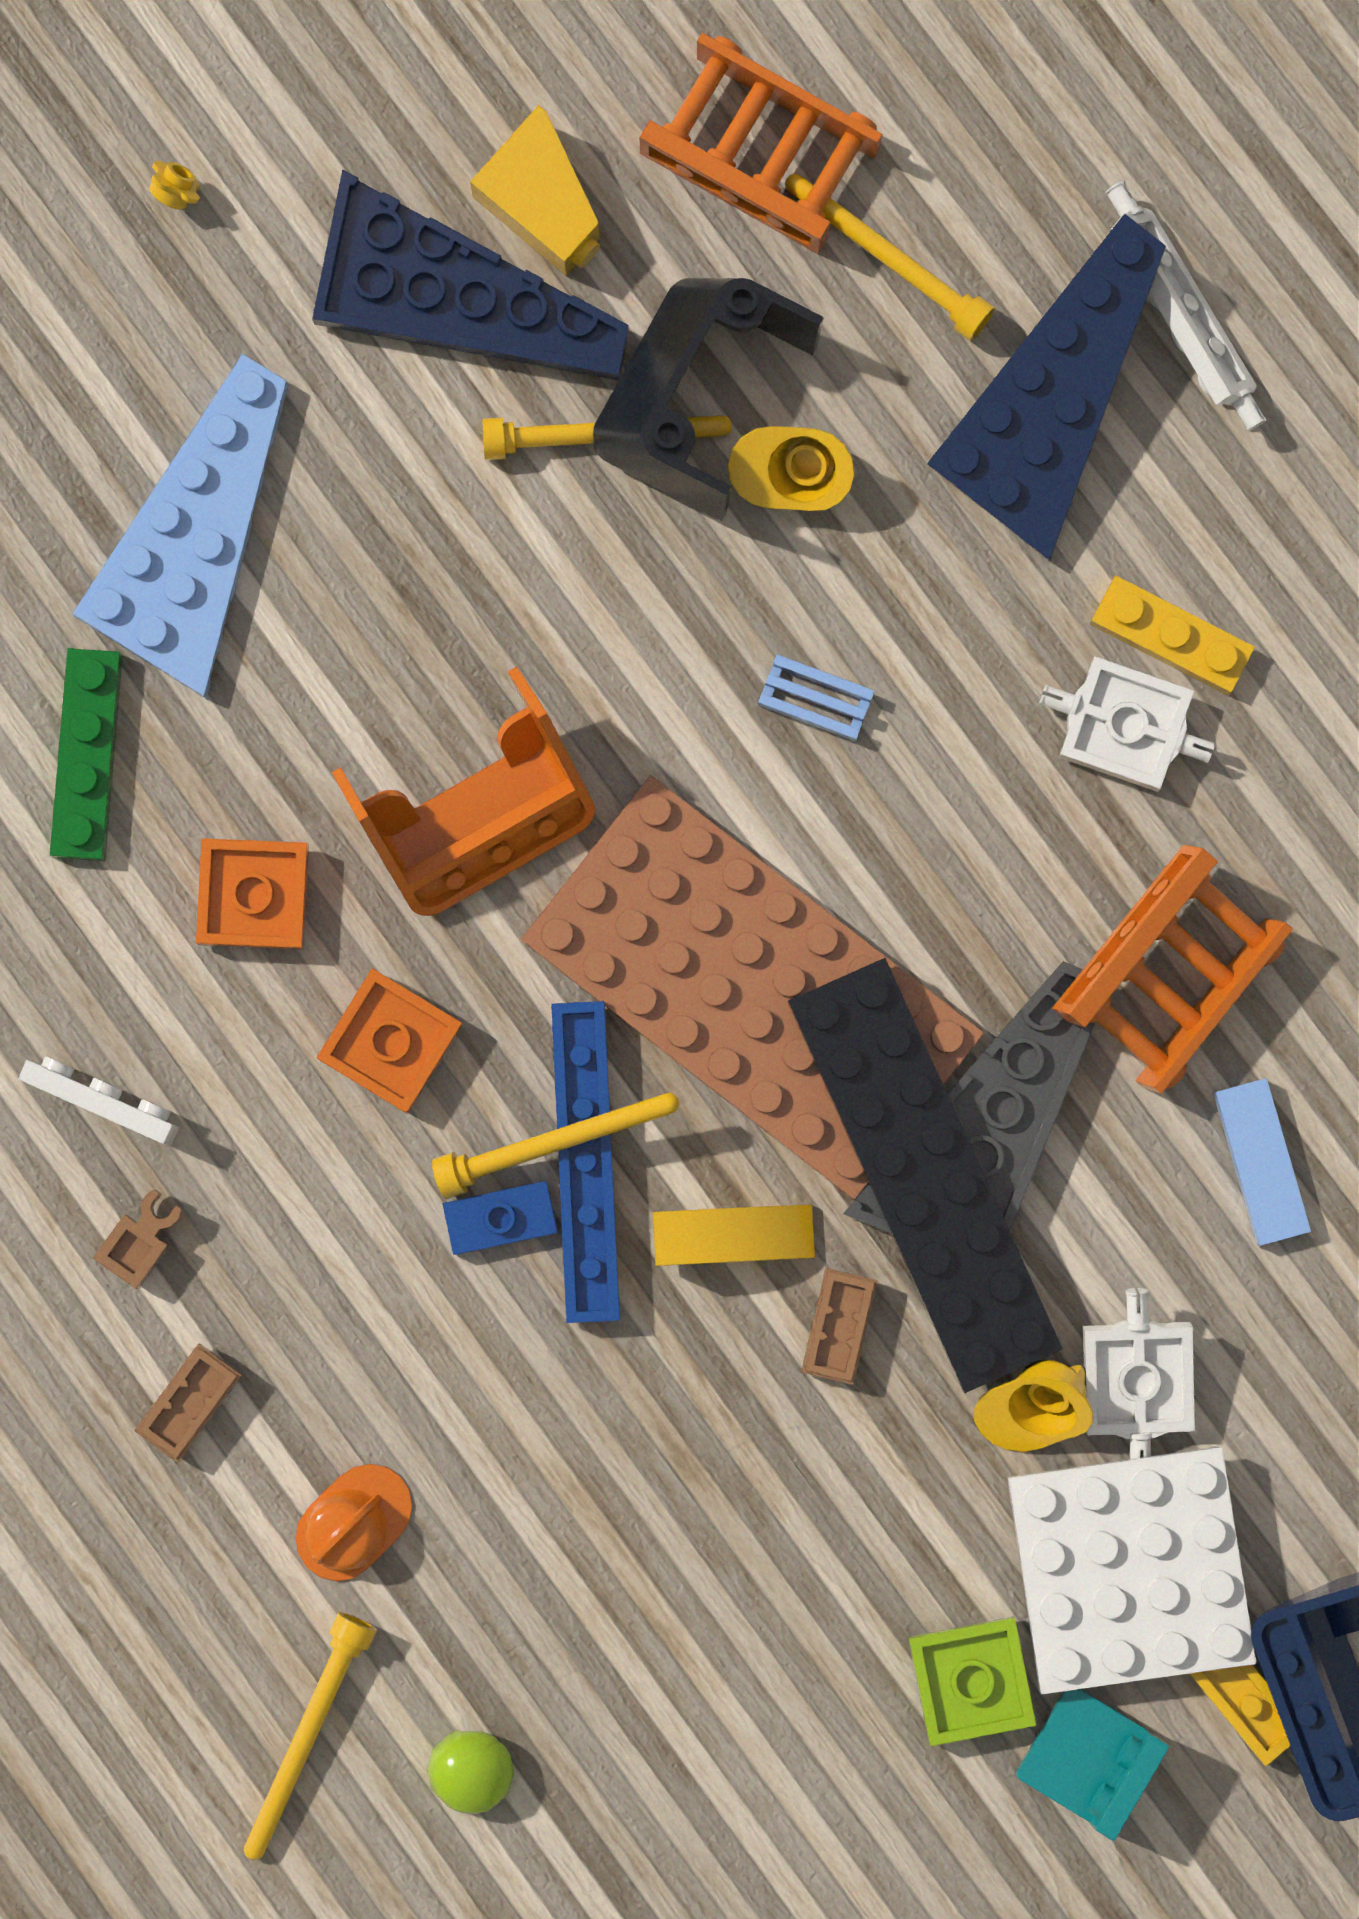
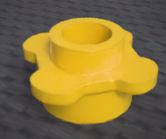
M155 161L152 168L156 173L151 178L152 182L149 190L158 201L177 210L185 209L188 203L196 204L200 197L196 191H198L200 183L188 168L176 162H169L167 164L163 161Z

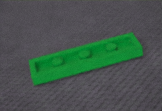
M67 648L49 855L52 858L103 862L106 860L123 655L119 651Z

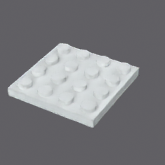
M1218 1446L1007 1477L1041 1695L1256 1664L1222 1447Z

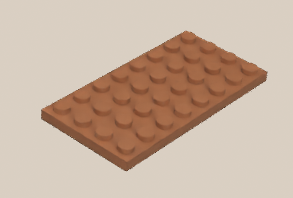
M652 775L648 777L521 938V942L594 999L604 1001L607 1009L852 1200L857 1198L867 1185L868 1180L787 1002L886 958L943 1085L984 1034L978 1027Z

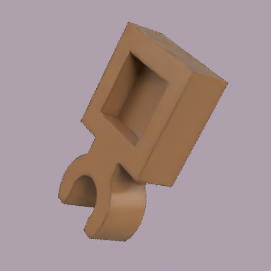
M157 1190L150 1191L143 1198L141 1203L142 1216L139 1221L136 1222L128 1215H123L93 1257L94 1260L135 1289H140L170 1247L169 1244L158 1237L163 1229L176 1226L184 1213L183 1208L175 1206L168 1217L158 1218L154 1213V1205L162 1194Z

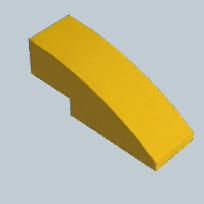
M812 1205L653 1212L656 1266L815 1258Z

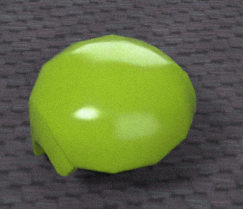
M456 1730L449 1733L432 1749L427 1766L431 1790L449 1808L468 1814L487 1812L495 1807L508 1795L514 1777V1769L509 1751L495 1736L482 1731Z

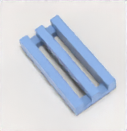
M776 654L765 687L758 701V706L856 742L874 690ZM781 672L789 673L856 698L860 702L858 706L780 678ZM775 689L853 717L851 725H847L772 696Z

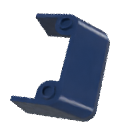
M1359 1572L1338 1578L1268 1609L1257 1618L1251 1631L1253 1647L1314 1808L1323 1817L1332 1821H1346L1359 1817V1668L1346 1634L1359 1631Z

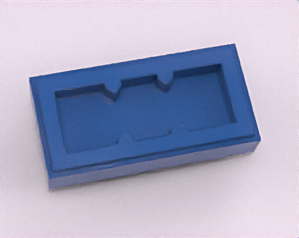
M547 1181L442 1203L453 1255L558 1233Z

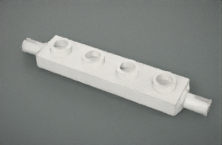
M1125 181L1116 183L1105 194L1111 200L1119 216L1122 217L1125 213L1166 245L1147 298L1152 305L1159 309L1170 327L1175 345L1186 354L1198 374L1197 378L1202 390L1212 398L1216 406L1220 404L1233 405L1247 432L1257 428L1266 422L1267 419L1263 416L1251 396L1257 387L1256 383L1153 211L1137 205L1125 185Z

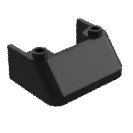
M685 278L676 282L669 289L594 425L593 446L596 453L601 459L723 521L727 513L732 486L686 463L694 447V428L685 416L668 408L667 405L713 322L737 332H747L757 327L813 355L818 345L824 317L746 278Z

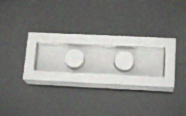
M45 1056L41 1065L26 1060L18 1080L155 1141L172 1146L180 1127L167 1122L170 1111L143 1099L138 1108L119 1100L123 1090L96 1078H93L88 1087L71 1079L74 1068Z

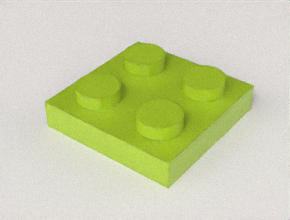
M1011 1616L908 1637L930 1747L1037 1726L1015 1617Z

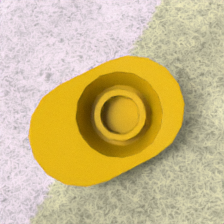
M784 426L756 428L739 439L731 450L728 462L730 482L738 495L753 505L772 509L827 510L843 500L851 490L855 475L853 458L845 444L833 434L814 428Z
M1038 1360L1027 1365L1015 1380L992 1388L981 1395L974 1407V1422L980 1434L992 1444L1006 1450L1027 1452L1041 1449L1087 1432L1093 1423V1409L1087 1400L1086 1385L1084 1384L1085 1370L1081 1365L1068 1367L1061 1362L1053 1360Z

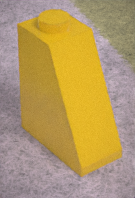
M538 105L470 181L472 196L477 202L567 276L576 265L580 269L584 268L600 248V244L597 242L600 239L599 222L547 112Z

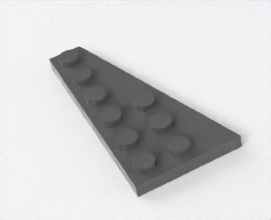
M1064 961L947 1093L1009 1231L1095 1025L1094 1022L1088 1023L1086 1027L1067 1022L1052 1009L1083 970ZM868 1184L845 1210L843 1215L891 1234L873 1191Z

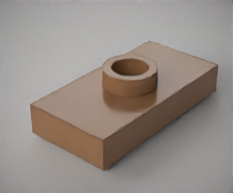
M825 1268L801 1369L802 1373L854 1385L878 1280Z
M201 1343L197 1344L134 1431L177 1463L180 1462L243 1374Z

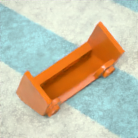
M517 666L507 672L526 708L509 717L499 729L497 741L505 757L420 806L413 808L407 796L397 790L381 791L361 802L341 767L331 772L411 910L416 914L430 916L448 909L580 833L590 824L594 817L595 805L546 710Z

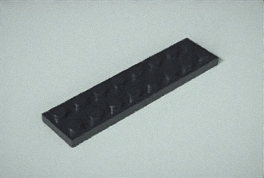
M886 958L789 1000L787 1003L963 1393L972 1391L1062 1350L1060 1341Z

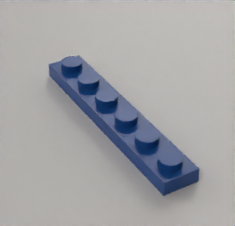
M604 1001L551 1004L557 1129L610 1112ZM611 1134L558 1151L566 1323L620 1321Z

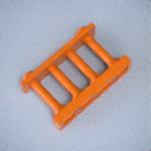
M701 33L697 40V59L705 63V67L671 124L665 123L662 127L649 120L639 137L640 154L805 248L819 254L828 239L830 221L825 219L826 215L823 209L858 150L875 159L880 151L882 133L877 131L875 123L866 116L857 112H851L848 115L743 56L741 48L731 40L722 36H717L713 39ZM726 75L751 90L716 149L710 148L706 152L690 143L691 138L688 134L722 77ZM768 100L792 112L795 116L761 174H754L753 177H750L735 168L736 164L733 159ZM815 125L840 139L806 199H799L796 203L780 194L781 189L778 184L811 128Z
M1184 844L1052 1007L1064 1020L1082 1027H1086L1088 1023L1098 1022L1147 1065L1135 1081L1141 1087L1162 1094L1165 1089L1172 1088L1183 1078L1187 1070L1186 1063L1263 966L1270 965L1282 954L1286 945L1284 940L1293 930L1286 922L1265 918L1258 926L1210 883L1211 876L1209 873L1218 861L1204 848ZM1196 898L1245 942L1227 966H1224L1177 924L1178 917L1176 914L1188 899ZM1163 939L1213 983L1194 1007L1190 1006L1144 965L1145 958L1143 955L1155 940ZM1130 980L1180 1024L1161 1049L1111 1006L1112 1000L1110 996L1122 981Z

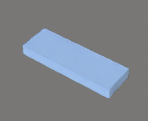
M1267 1078L1214 1092V1098L1257 1246L1311 1232Z

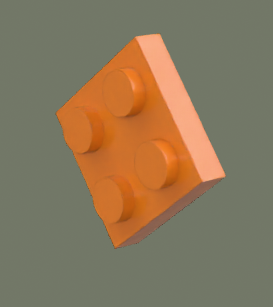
M202 838L196 944L202 946L304 950L309 858L308 843Z
M371 968L316 1059L406 1114H409L462 1028L463 1023Z

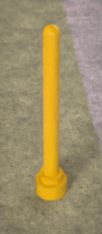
M791 174L785 180V189L798 200H805L813 187L812 183L799 174ZM832 198L829 199L823 212L826 215L825 219L830 221L831 225L950 313L949 320L955 323L954 330L967 340L972 342L980 334L993 316L996 309L979 295L975 298L968 293L961 296Z
M724 415L686 417L694 428L695 438L725 436L732 429L731 420ZM503 417L482 418L485 460L506 459L505 454L516 453L515 448L593 444L595 423L514 427V422L503 423Z
M665 1093L468 1158L466 1154L457 1156L455 1152L432 1160L434 1178L441 1195L445 1199L461 1195L468 1191V1186L476 1183L475 1178L670 1115L678 1110L680 1102L675 1094Z
M338 1612L329 1633L333 1638L329 1645L333 1648V1651L245 1843L244 1853L251 1860H258L265 1854L353 1657L359 1658L362 1650L369 1649L377 1632L376 1627L358 1617Z

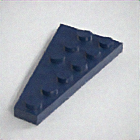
M342 169L312 317L315 325L608 379H620L629 333L628 324L574 295L569 296L545 283L543 278L527 269L523 271L503 260L501 255L431 217L426 218L402 205L400 200L385 192H378L360 182L358 177Z
M1125 213L927 463L930 468L1049 562L1166 249V245Z

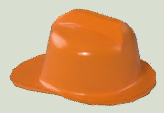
M374 1464L353 1467L339 1476L307 1508L298 1522L295 1540L298 1555L306 1567L319 1577L333 1581L353 1579L366 1571L401 1536L409 1524L412 1502L410 1491L401 1476L385 1466Z

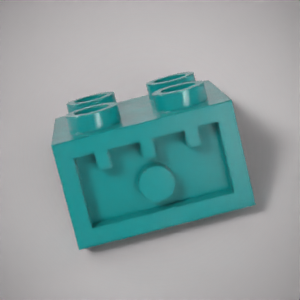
M1083 1690L1063 1691L1019 1765L1016 1776L1019 1780L1088 1821L1102 1835L1115 1841L1170 1746L1160 1737Z

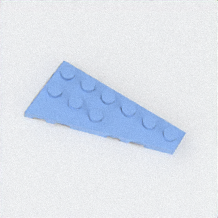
M244 354L238 359L72 613L83 623L206 700L211 685L210 678L216 655H219L223 639L222 632L229 605L233 601L245 555L256 501L260 497L264 482L263 475L269 451L274 443L288 389L286 380Z

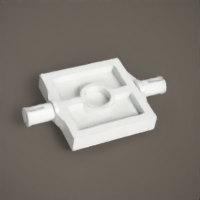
M1096 656L1091 662L1085 683L1078 689L1075 695L1045 684L1038 704L1068 714V732L1059 758L1156 792L1161 789L1168 766L1178 753L1208 764L1212 755L1211 752L1215 746V742H1209L1186 734V714L1194 690Z
M1130 1288L1125 1291L1127 1298V1320L1114 1325L1083 1326V1362L1086 1373L1084 1384L1086 1385L1087 1400L1093 1409V1423L1086 1432L1087 1436L1117 1435L1130 1439V1459L1140 1458V1450L1141 1458L1151 1456V1438H1156L1168 1432L1195 1431L1193 1327L1190 1322L1159 1323L1148 1320L1149 1290L1145 1288H1137L1138 1308L1135 1289Z

